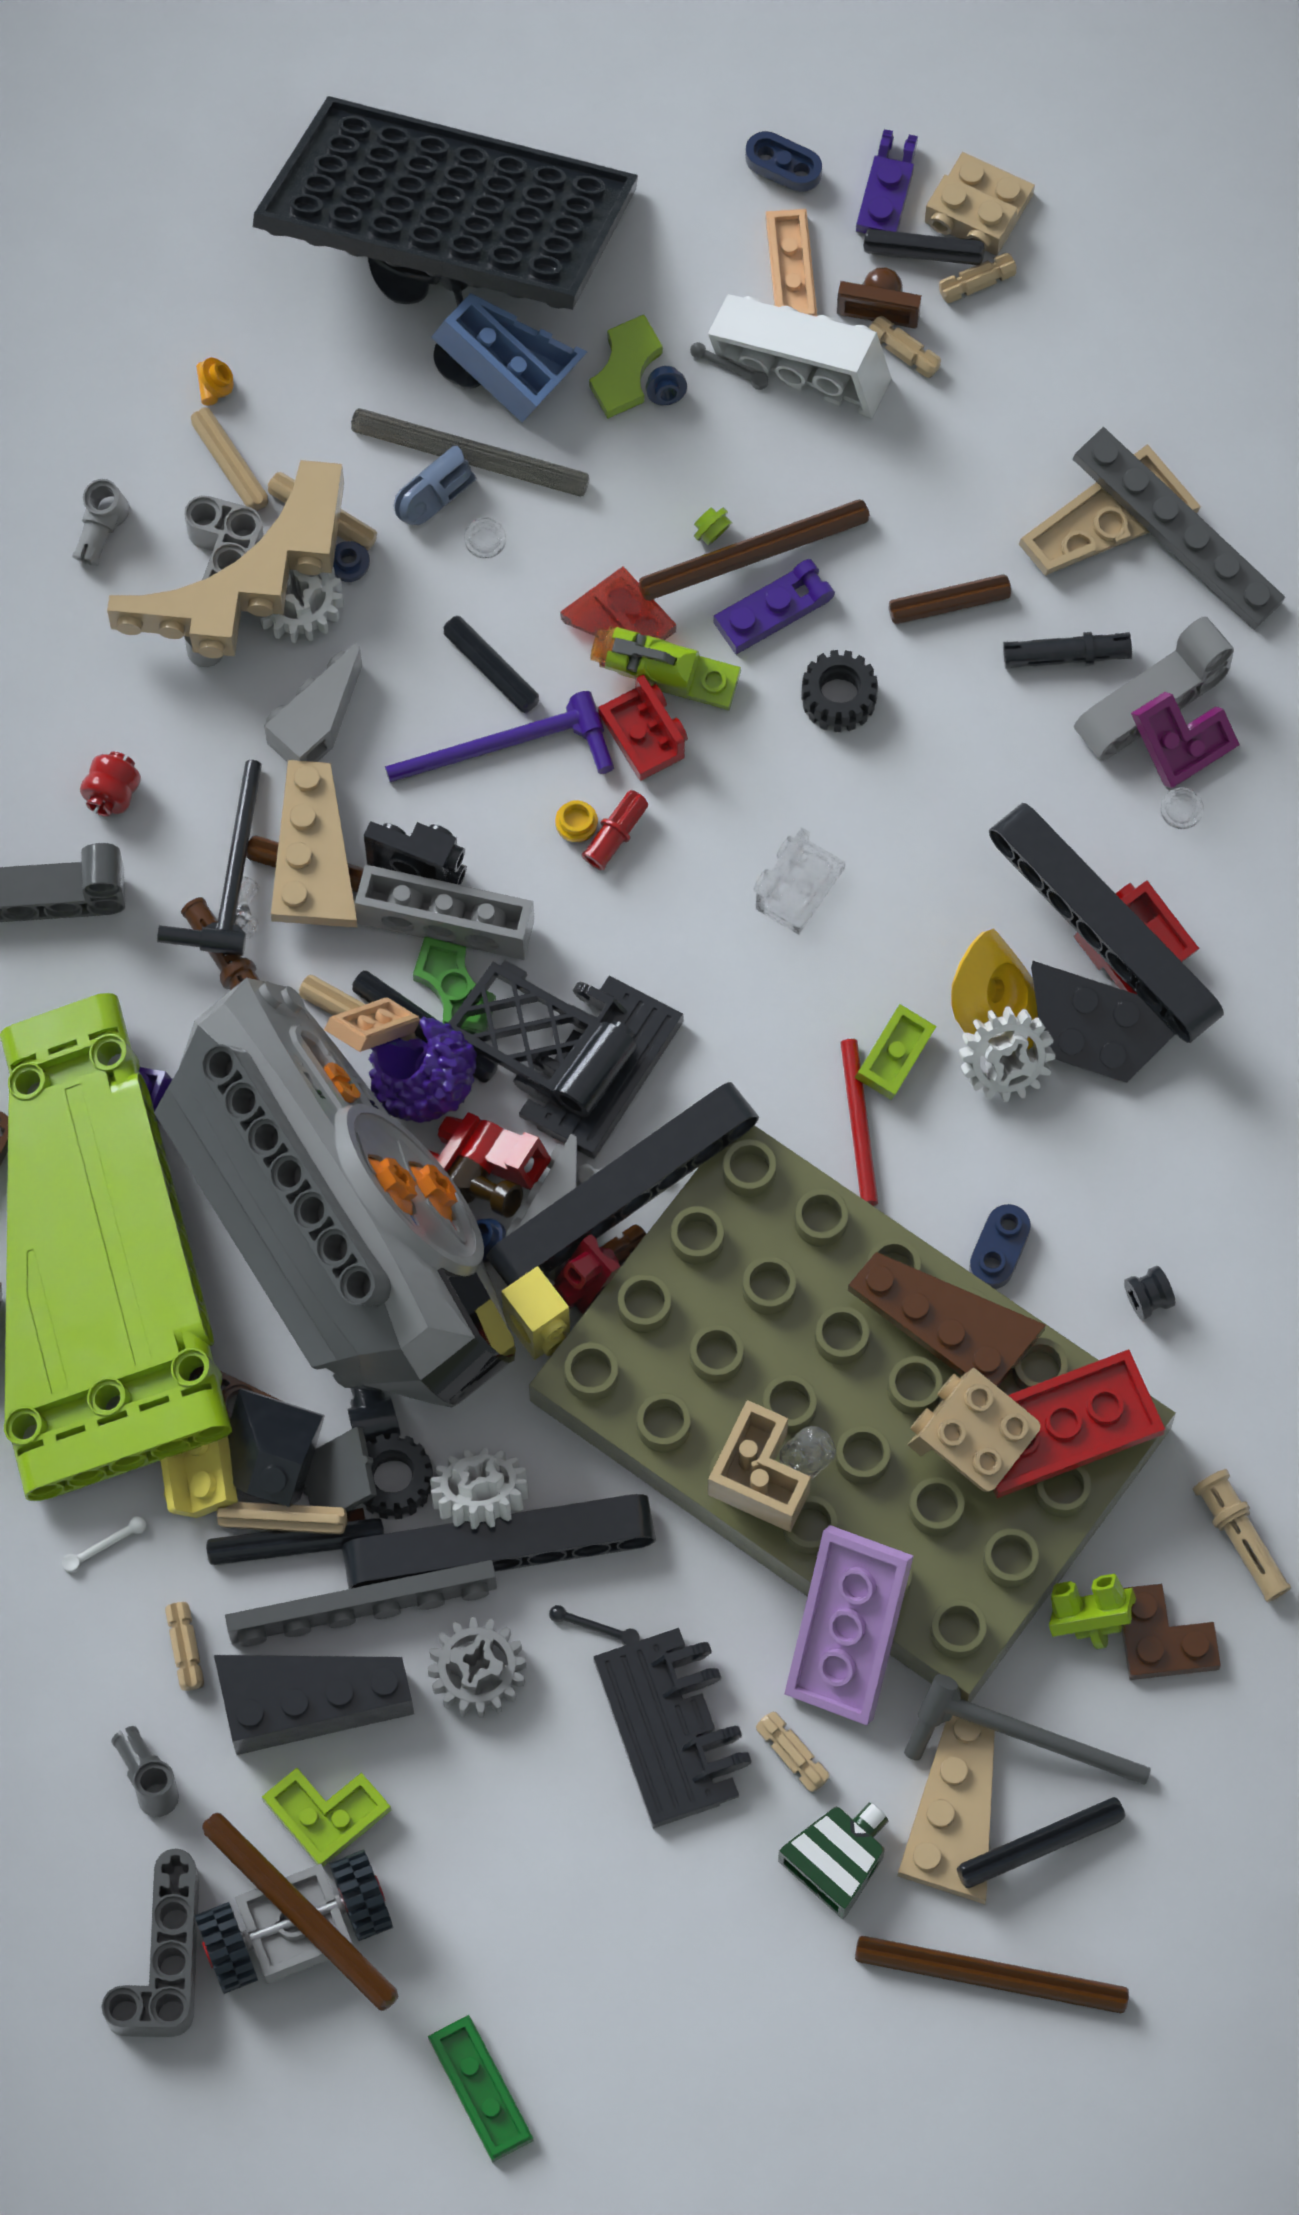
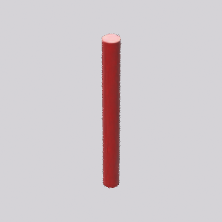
M845 1039L840 1044L859 1193L862 1199L875 1206L878 1204V1195L863 1083L855 1078L861 1068L858 1041L856 1039Z

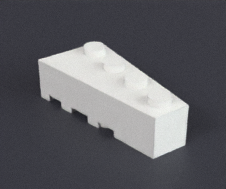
M728 294L708 332L716 355L755 373L762 371L768 375L769 371H773L782 381L786 382V385L800 391L804 384L825 393L824 400L840 406L842 400L860 406L859 414L871 419L892 380L877 332L864 325L851 326L836 322L828 316L819 315L816 317L800 313L789 306L777 307L762 303L753 297L746 296L742 298Z

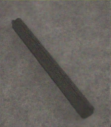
M356 409L351 419V430L353 432L436 456L443 455L452 446H458L471 466L579 497L585 495L589 486V474L586 472L366 409Z

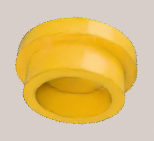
M580 800L567 802L556 813V830L567 841H585L591 838L597 830V813L586 802Z

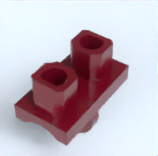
M591 1234L579 1244L554 1280L555 1284L553 1287L569 1306V1310L576 1306L583 1314L620 1269L619 1260L611 1249L598 1247L597 1239Z

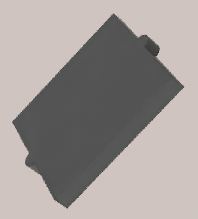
M355 1427L315 1449L304 1489V1494L309 1497L310 1506L342 1507L347 1512L377 1496L371 1469L373 1458L368 1455L363 1428Z

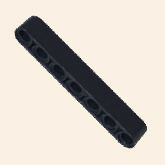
M1021 803L989 829V836L996 848L1180 1039L1186 1043H1191L1224 1015L1221 1004L1205 985L1031 806Z
M732 1082L719 1086L493 1246L486 1258L507 1286L537 1266L544 1275L548 1274L568 1260L584 1238L591 1234L596 1239L747 1133L757 1123L759 1116Z
M631 1494L512 1513V1519L509 1521L501 1517L496 1518L495 1527L488 1526L486 1521L480 1522L476 1529H471L470 1522L465 1521L458 1527L454 1526V1523L353 1539L342 1546L348 1589L488 1560L493 1561L494 1571L497 1572L643 1548L656 1541L649 1497L644 1494Z

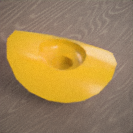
M994 928L981 932L970 944L959 962L952 981L951 1006L954 1017L964 1033L975 1034L977 1030L973 1021L977 1019L982 1023L988 1022L989 1010H993L997 1017H1001L1005 1007H1010L1015 1017H1017L1019 1012L1025 1009L1030 1014L1031 1021L1038 1017L1033 978L1017 955ZM1028 1036L1027 1041L1029 1045L1027 1048L1029 1050L1034 1045L1033 1040Z

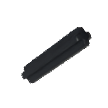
M875 229L867 230L863 244L864 252L867 254L969 265H980L985 253L982 241Z
M456 615L446 622L443 627L444 635L521 712L528 713L539 703V694L461 616Z

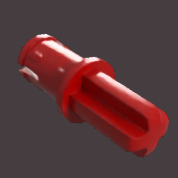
M630 790L610 817L602 819L600 822L602 828L587 849L581 854L588 864L600 871L605 870L606 865L623 842H629L631 839L630 831L648 808L646 798L638 792Z

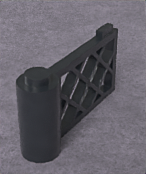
M504 960L501 966L492 962L448 1023L452 1025L455 1031H462L464 1038L469 1044H473L476 1052L553 1095L559 1103L571 1112L582 1117H588L637 1049V1044L633 1040L635 1037L634 1032L619 1021H613L612 1024L608 1022L601 1023L525 980L527 972L507 960ZM498 978L512 986L514 997L488 1002L487 990L495 979ZM517 989L525 994L519 996ZM483 997L484 1003L477 1005ZM540 1002L548 1007L549 1018L524 1023L521 1005ZM516 1007L519 1024L494 1029L491 1012ZM553 1010L560 1013L561 1015L554 1016ZM486 1013L489 1031L470 1034L460 1028L468 1017ZM575 1022L586 1028L578 1040L560 1043L557 1031L558 1025ZM552 1027L556 1045L530 1050L527 1032ZM522 1034L525 1047L524 1052L506 1055L498 1050L496 1039ZM492 1040L493 1047L485 1042ZM569 1052L565 1059H563L562 1053ZM558 1054L560 1066L550 1079L534 1071L533 1059ZM528 1061L529 1067L525 1066L520 1062Z

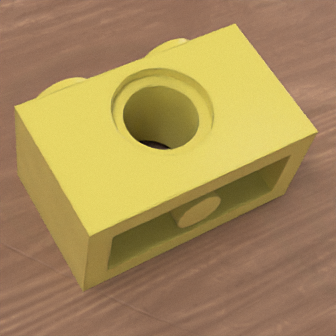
M537 1266L501 1291L505 1321L534 1360L544 1353L546 1356H551L570 1333L569 1306Z

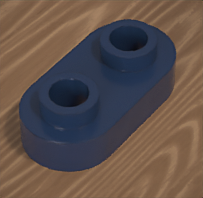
M762 131L752 135L746 143L745 160L753 172L798 192L812 190L819 184L822 177V161L814 151L769 131ZM761 155H769L772 158L769 160H763L759 157ZM803 171L806 172L808 175L797 176L795 175V173Z
M1012 1204L996 1207L989 1214L971 1255L969 1272L994 1289H999L1010 1281L1028 1240L1031 1223L1029 1216L1022 1208ZM1012 1220L1017 1227L1013 1230H1006L1001 1226V1222ZM988 1258H995L1000 1262V1265L997 1268H989L985 1265L984 1261Z

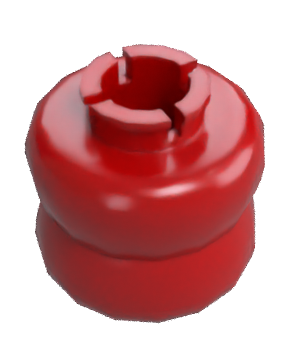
M112 751L109 755L101 754L94 757L89 774L84 778L80 786V793L87 801V808L92 812L95 808H98L96 814L109 817L112 813L120 814L127 811L132 794L137 790L141 782V775L134 767L135 762L130 757L123 760L125 754Z

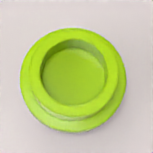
M712 507L709 508L694 523L699 529L694 534V537L698 541L702 539L708 546L712 544L732 524V521L726 516L728 511L724 507L717 512Z

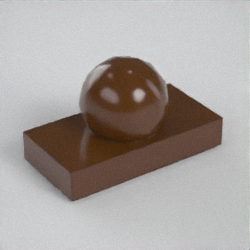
M887 267L876 268L868 273L863 284L840 281L837 314L874 321L879 316H884L894 325L915 329L918 327L922 295L903 292L901 278L894 270Z

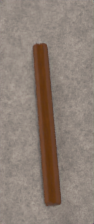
M861 499L846 503L645 575L639 579V590L643 598L648 601L865 524L869 521V509Z
M214 1813L209 1819L205 1820L202 1825L204 1835L378 2010L385 2011L397 2001L399 1997L397 1989L221 1813Z
M860 1936L857 1940L855 1960L860 1963L1116 2013H1124L1128 2005L1129 1989L1124 1986L868 1936Z

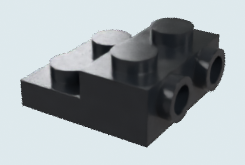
M370 821L363 835L367 865L453 884H462L467 870V866L462 864L465 848L457 845V837H454L448 829L436 824L426 826L417 822L411 836H408L404 830L396 825L384 823L382 826Z

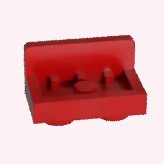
M644 675L635 678L634 689L598 707L599 716L640 781L684 759L685 741L688 740L687 733L677 717L671 719L665 710L667 703L658 685L650 686Z

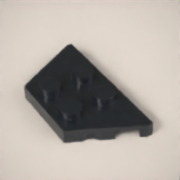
M1036 961L1032 962L1031 972L1038 1018L1045 1026L1044 1031L1048 1030L1053 1039L1050 1047L1055 1053V1060L1127 1083L1175 1035L1137 994Z

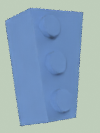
M470 293L444 320L431 338L523 423L575 367L587 351L577 346L573 349L551 338L553 334L543 329L537 331L517 321V316Z

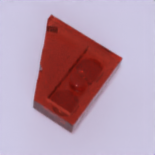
M624 566L560 611V619L564 624L613 644L615 640L612 639L616 627L666 640L676 632V623L654 599L648 601L643 598L639 590V583Z

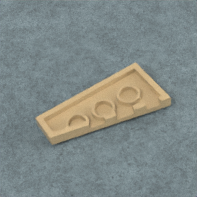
M1148 444L1134 454L1195 513L1199 512L1201 508L1199 503ZM1096 482L1020 539L1019 546L1046 576L1150 532Z
M288 760L271 907L272 922L358 928L331 763Z
M952 1716L950 1721L945 1722L898 1870V1877L982 1904L986 1903L987 1881L971 1888H965L958 1877L957 1867L961 1863L989 1851L994 1730Z

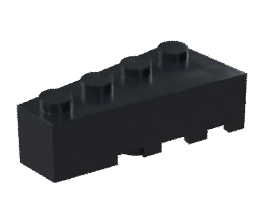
M214 1655L236 1755L414 1714L402 1657Z

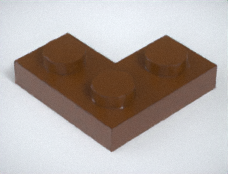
M1162 1583L1124 1588H1133L1136 1602L1132 1604L1131 1624L1121 1625L1129 1680L1216 1671L1220 1669L1221 1663L1214 1622L1169 1627Z

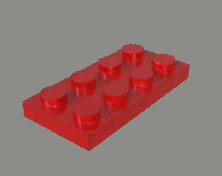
M1129 1349L1008 1395L1039 1421L1040 1430L993 1491L996 1498H1000L1164 1435L1165 1427Z

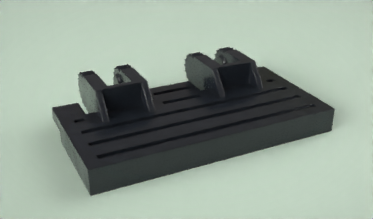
M610 975L600 990L584 982H577L573 988L576 997L601 1011L598 1018L574 1005L571 1006L601 1023L608 1022L612 1024L613 1021H619L625 1024L635 1034L633 1040L637 1044V1049L588 1117L579 1116L565 1108L553 1095L516 1075L513 1080L517 1088L547 1104L546 1107H543L528 1099L520 1110L519 1117L536 1125L539 1131L564 1144L570 1134L576 1136L577 1151L592 1159L596 1158L684 1022L683 1013ZM575 1022L570 1023L583 1031L586 1029ZM573 1030L566 1042L578 1040L582 1033ZM569 1052L562 1053L563 1059H565ZM558 1054L555 1059L547 1056L532 1060L534 1068L549 1077H552L560 1066Z
M679 1628L593 1656L598 1676L653 1829L718 1807L721 1803L738 1798L739 1793L733 1777L714 1784L712 1779L740 1770L752 1763L748 1752H738L710 1763L707 1762L704 1752L732 1744L739 1740V1738H742L740 1727L736 1725L715 1731V1726L703 1693L686 1699L682 1698V1695L710 1686L722 1678L718 1668H708L677 1679L675 1668L703 1660L712 1653L708 1642H700L685 1647Z

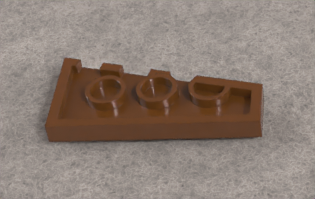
M875 1252L848 1285L850 1293L958 1374L963 1376L974 1367L997 1387L1001 1385L1042 1335L1046 1327L1043 1323L878 1252Z

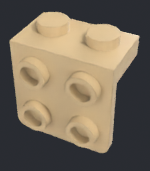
M973 1367L960 1378L953 1374L937 1394L943 1400L934 1412L926 1408L910 1428L916 1435L907 1446L920 1456H923L932 1449L980 1490L990 1492L996 1488L1040 1430V1423L1034 1416Z

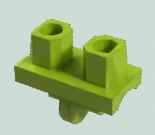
M1115 1573L1099 1576L1094 1579L1091 1588L1093 1595L1080 1597L1077 1585L1072 1581L1056 1583L1051 1594L1052 1614L1049 1628L1052 1637L1075 1633L1077 1639L1091 1638L1095 1649L1107 1648L1108 1634L1119 1633L1122 1631L1121 1625L1131 1624L1132 1604L1136 1602L1133 1588L1124 1589Z

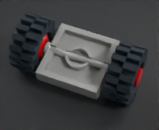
M364 1849L329 1863L340 1897L339 1894L333 1895L322 1864L285 1877L351 1944V1938L341 1915L345 1913L344 1907L358 1941L393 1928L383 1891L377 1876L374 1875ZM258 1888L235 1897L247 1929L243 1931V1937L229 1902L194 1915L204 1941L202 1945L211 1969L214 1968L223 1994L258 1981L246 1945H248L249 1950H255L267 1984L329 1960Z

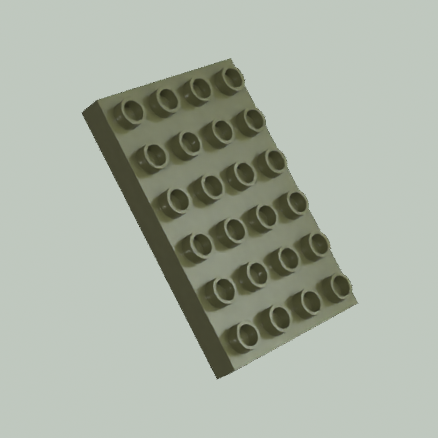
M754 1125L747 1133L698 1167L623 1263L610 1283L605 1286L530 1382V1402L807 1597L823 1530L830 1525L913 1555L890 1655L931 1684L934 1677L938 1674L951 1677L958 1684L961 1699L971 1702L1051 1594L1053 1586L1059 1583L1169 1433L1176 1412L1151 1396L1165 1427L1164 1435L1000 1498H996L993 1490L990 1492L980 1490L932 1449L923 1456L918 1455L907 1446L916 1435L910 1429L926 1408L934 1412L943 1400L937 1395L940 1389L953 1374L959 1378L961 1375L848 1291L850 1282L875 1252L1040 1323H1045ZM1045 1324V1331L998 1388L1005 1394L1010 1395L1099 1360ZM747 1400L788 1418L787 1437L775 1461L811 1477L810 1493L791 1532L708 1495V1478Z

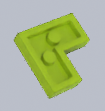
M295 1768L261 1796L263 1802L317 1865L322 1864L323 1867L391 1811V1806L362 1772L327 1801L324 1800L298 1768Z

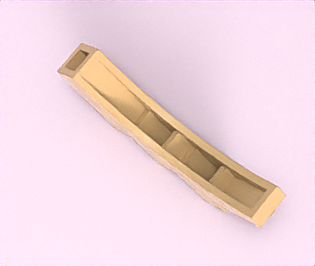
M300 460L293 490L274 524L263 538L241 558L207 579L176 590L147 595H109L107 613L111 629L118 630L126 635H138L141 632L156 633L169 639H180L183 636L190 637L194 653H200L207 658H221L223 655L235 656L241 611H248L260 617L272 614L284 615L290 570H297L306 575H317L321 572L332 573L345 484L342 464Z

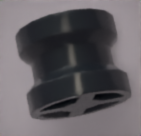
M1159 1266L1149 1268L1147 1274L1140 1278L1131 1276L1124 1280V1287L1130 1304L1140 1319L1143 1320L1150 1317L1153 1310L1157 1308L1168 1309L1175 1306L1176 1302L1172 1287L1167 1276Z

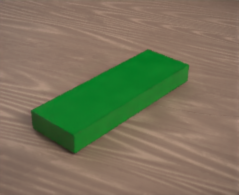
M467 2015L429 2035L428 2040L491 2162L493 2163L534 2141L470 2016Z

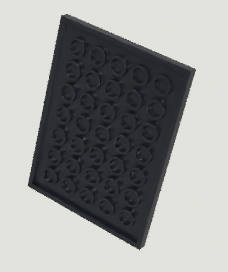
M327 96L255 210L252 227L265 230L274 236H288L304 240L313 246H327L346 251L352 256H365L385 261L394 267H408L426 272L433 277H447L466 282V284L475 288L485 287L504 292L514 298L532 299L546 303L552 308L573 310L636 190L638 175Z

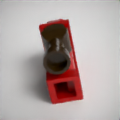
M467 1112L463 1119L446 1116L438 1128L437 1135L446 1146L441 1154L429 1150L453 1180L467 1204L471 1203L475 1198L490 1202L491 1210L505 1218L512 1217L520 1208L523 1200L522 1187L531 1190L551 1161V1156L539 1137L526 1132L522 1135L503 1129L491 1121L481 1120L479 1116ZM530 1158L534 1159V1164L530 1171L526 1173L524 1168ZM490 1174H493L505 1180L495 1184L488 1180Z

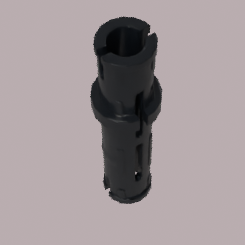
M1083 632V636L1071 638L1003 642L1005 669L1074 662H1085V666L1094 665V661L1132 659L1130 632L1109 635H1092V632Z

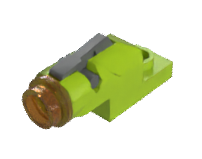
M612 626L609 630L598 629L590 660L598 662L599 667L615 671L622 676L635 679L644 675L650 686L656 684L664 693L729 711L741 674V667L702 657L697 650Z

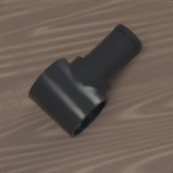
M351 1388L353 1399L350 1401L351 1408L347 1410L352 1429L355 1427L363 1428L366 1442L370 1441L371 1443L376 1441V1436L382 1434L385 1439L391 1437V1433H399V1436H401L391 1397L386 1398L383 1391Z

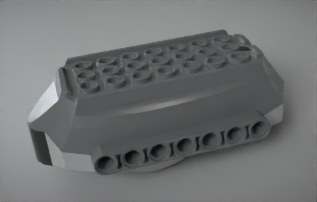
M246 977L194 1021L179 1069L154 1114L312 1368L316 1370L327 1368L335 1373L332 1376L336 1382L344 1388L387 1391L452 1408L462 1403L514 1362L516 1355L513 1336L507 1327L497 1294L482 1260L484 1256L483 1239L474 1215L448 1173L411 1132L388 1114L342 1052L306 1009L301 996L290 986L286 987Z

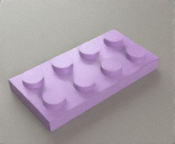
M831 1525L823 1530L785 1695L864 1725H868L873 1721L913 1555Z

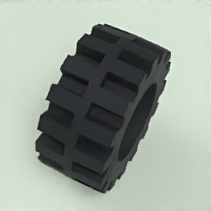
M831 650L830 657H826L822 653L817 656L816 663L810 662L807 666V673L804 672L801 691L803 709L805 713L809 712V719L813 723L818 720L820 721V728L827 730L830 725L834 726V732H841L843 726H846L848 731L854 730L857 722L862 726L867 722L868 715L872 716L875 710L878 692L877 675L874 676V668L871 664L865 665L864 657L858 655L856 659L852 658V651L845 650L844 655H839L838 650ZM837 679L852 683L858 693L852 700L839 703L827 699L821 689L827 682Z
M391 1433V1437L386 1439L382 1434L376 1436L375 1442H366L368 1455L373 1458V1464L371 1465L373 1479L377 1468L382 1463L388 1461H401L412 1472V1479L409 1485L398 1492H385L375 1484L377 1496L362 1503L366 1506V1510L371 1514L374 1512L379 1513V1517L383 1519H388V1516H395V1520L403 1519L402 1515L409 1513L410 1516L417 1513V1507H423L427 1503L428 1495L431 1494L430 1479L433 1477V1469L425 1448L420 1443L415 1444L413 1438L407 1435L404 1439L399 1438V1433Z

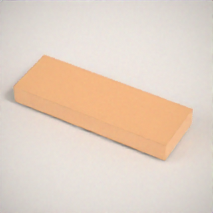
M807 210L766 211L765 220L774 306H789L800 313L817 317Z
M386 997L331 1016L324 1030L357 1051L362 1052L414 1033L421 1019Z

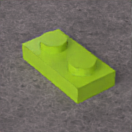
M899 1004L855 1078L892 1100L937 1026Z

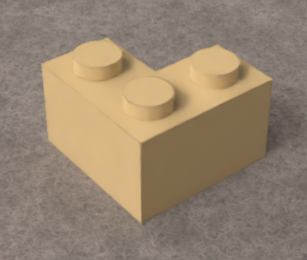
M747 1400L708 1478V1495L791 1532L810 1493L811 1477L775 1461L787 1437L788 1418Z

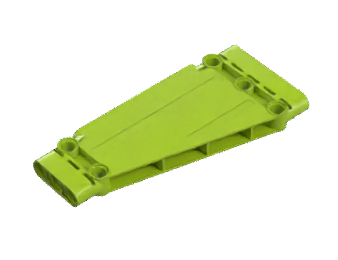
M100 993L12 1024L4 1028L0 1033L10 1074L8 1078L4 1433L7 1439L12 1442L25 1498L29 1501H43L152 1464L165 1457H172L218 1441L232 1432L220 1387L222 1373L214 1363L210 1346L214 1345V1336L156 1115L154 1114L152 1100L142 1075L138 1072L140 1068L139 1059L131 1048L118 996L113 993ZM121 1054L120 1059L115 1064L108 1065L109 1060L113 1056ZM40 1083L35 1092L27 1094L28 1089L33 1084ZM204 1366L203 1374L198 1379L189 1381L192 1371ZM120 1395V1401L117 1406L111 1410H106L109 1400ZM37 1424L35 1433L28 1439H23L26 1429Z

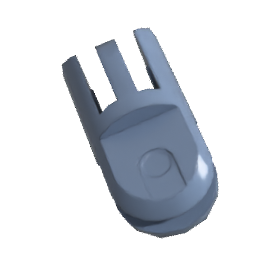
M452 446L400 489L395 496L393 507L395 515L401 521L409 525L425 523L477 480L462 450L458 446Z

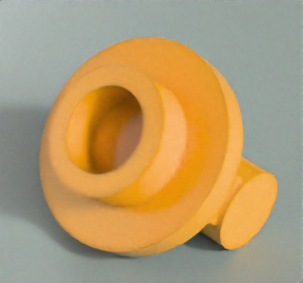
M210 357L196 365L201 403L203 405H214L218 402L219 398H223L232 392L234 385L233 374L227 364Z

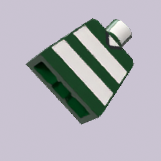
M870 1802L854 1819L836 1806L786 1843L779 1850L778 1862L841 1919H844L884 1857L885 1849L874 1837L889 1820L878 1807Z

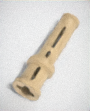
M1220 1470L1194 1486L1193 1491L1196 1496H1202L1213 1514L1214 1519L1212 1523L1215 1528H1218L1220 1531L1225 1530L1243 1563L1263 1593L1266 1602L1273 1601L1287 1593L1291 1586L1285 1580L1269 1550L1247 1517L1250 1514V1507L1247 1502L1240 1501L1228 1481L1230 1477L1228 1470Z

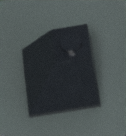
M240 1388L230 1419L232 1432L228 1435L234 1486L247 1494L287 1507L298 1502L302 1496L325 1415Z

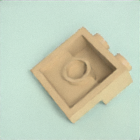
M962 152L949 175L944 174L928 201L925 223L944 235L951 234L959 239L982 241L985 251L998 256L1033 196L1035 185Z

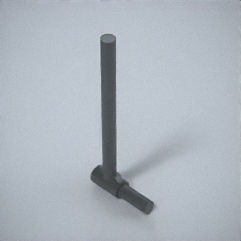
M942 1674L936 1675L918 1712L919 1720L904 1751L908 1758L920 1760L935 1727L950 1721L952 1716L1143 1785L1147 1783L1151 1768L965 1701L961 1699V1692L957 1682L951 1677Z

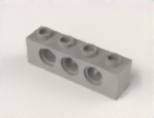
M366 864L355 900L357 924L421 938L429 937L467 948L522 960L525 959L534 925V903L531 900Z

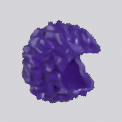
M422 1017L419 1022L428 1041L427 1043L418 1038L407 1041L398 1038L370 1048L372 1053L368 1058L373 1066V1069L369 1071V1076L371 1078V1091L375 1097L382 1103V1106L390 1116L405 1121L412 1120L417 1123L430 1122L442 1117L448 1111H457L459 1105L465 1102V1098L471 1092L472 1084L474 1083L473 1074L476 1069L475 1059L477 1053L474 1050L473 1044H469L464 1038L462 1031H455L450 1023L443 1024L434 1018L427 1019L426 1017Z

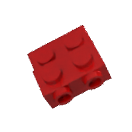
M1148 880L1137 888L1130 882L1115 893L1181 962L1200 949ZM1078 932L1073 936L1099 971L1104 968L1119 989L1137 994Z

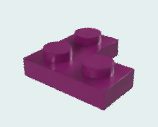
M1164 692L1131 713L1163 785L1169 788L1180 784L1240 745L1223 708L1215 706L1189 724H1186L1173 694Z

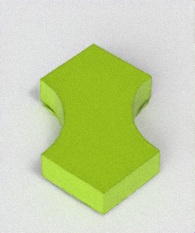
M644 314L607 330V338L611 348L610 358L606 366L597 375L589 379V387L607 419L644 403V393L640 384L643 372L652 361L663 353V346Z

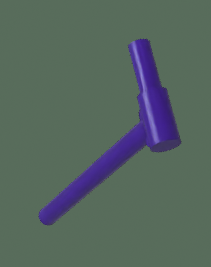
M581 691L570 697L565 713L385 766V770L391 783L571 728L575 734L587 739L599 774L611 772L614 769V765L602 734L604 727L592 693L590 691Z

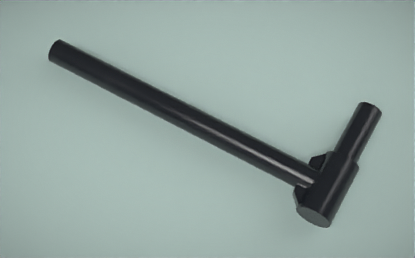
M247 760L245 762L218 922H212L206 927H202V930L159 925L158 943L200 947V951L244 955L246 932L239 925H235L262 768V764L259 761Z

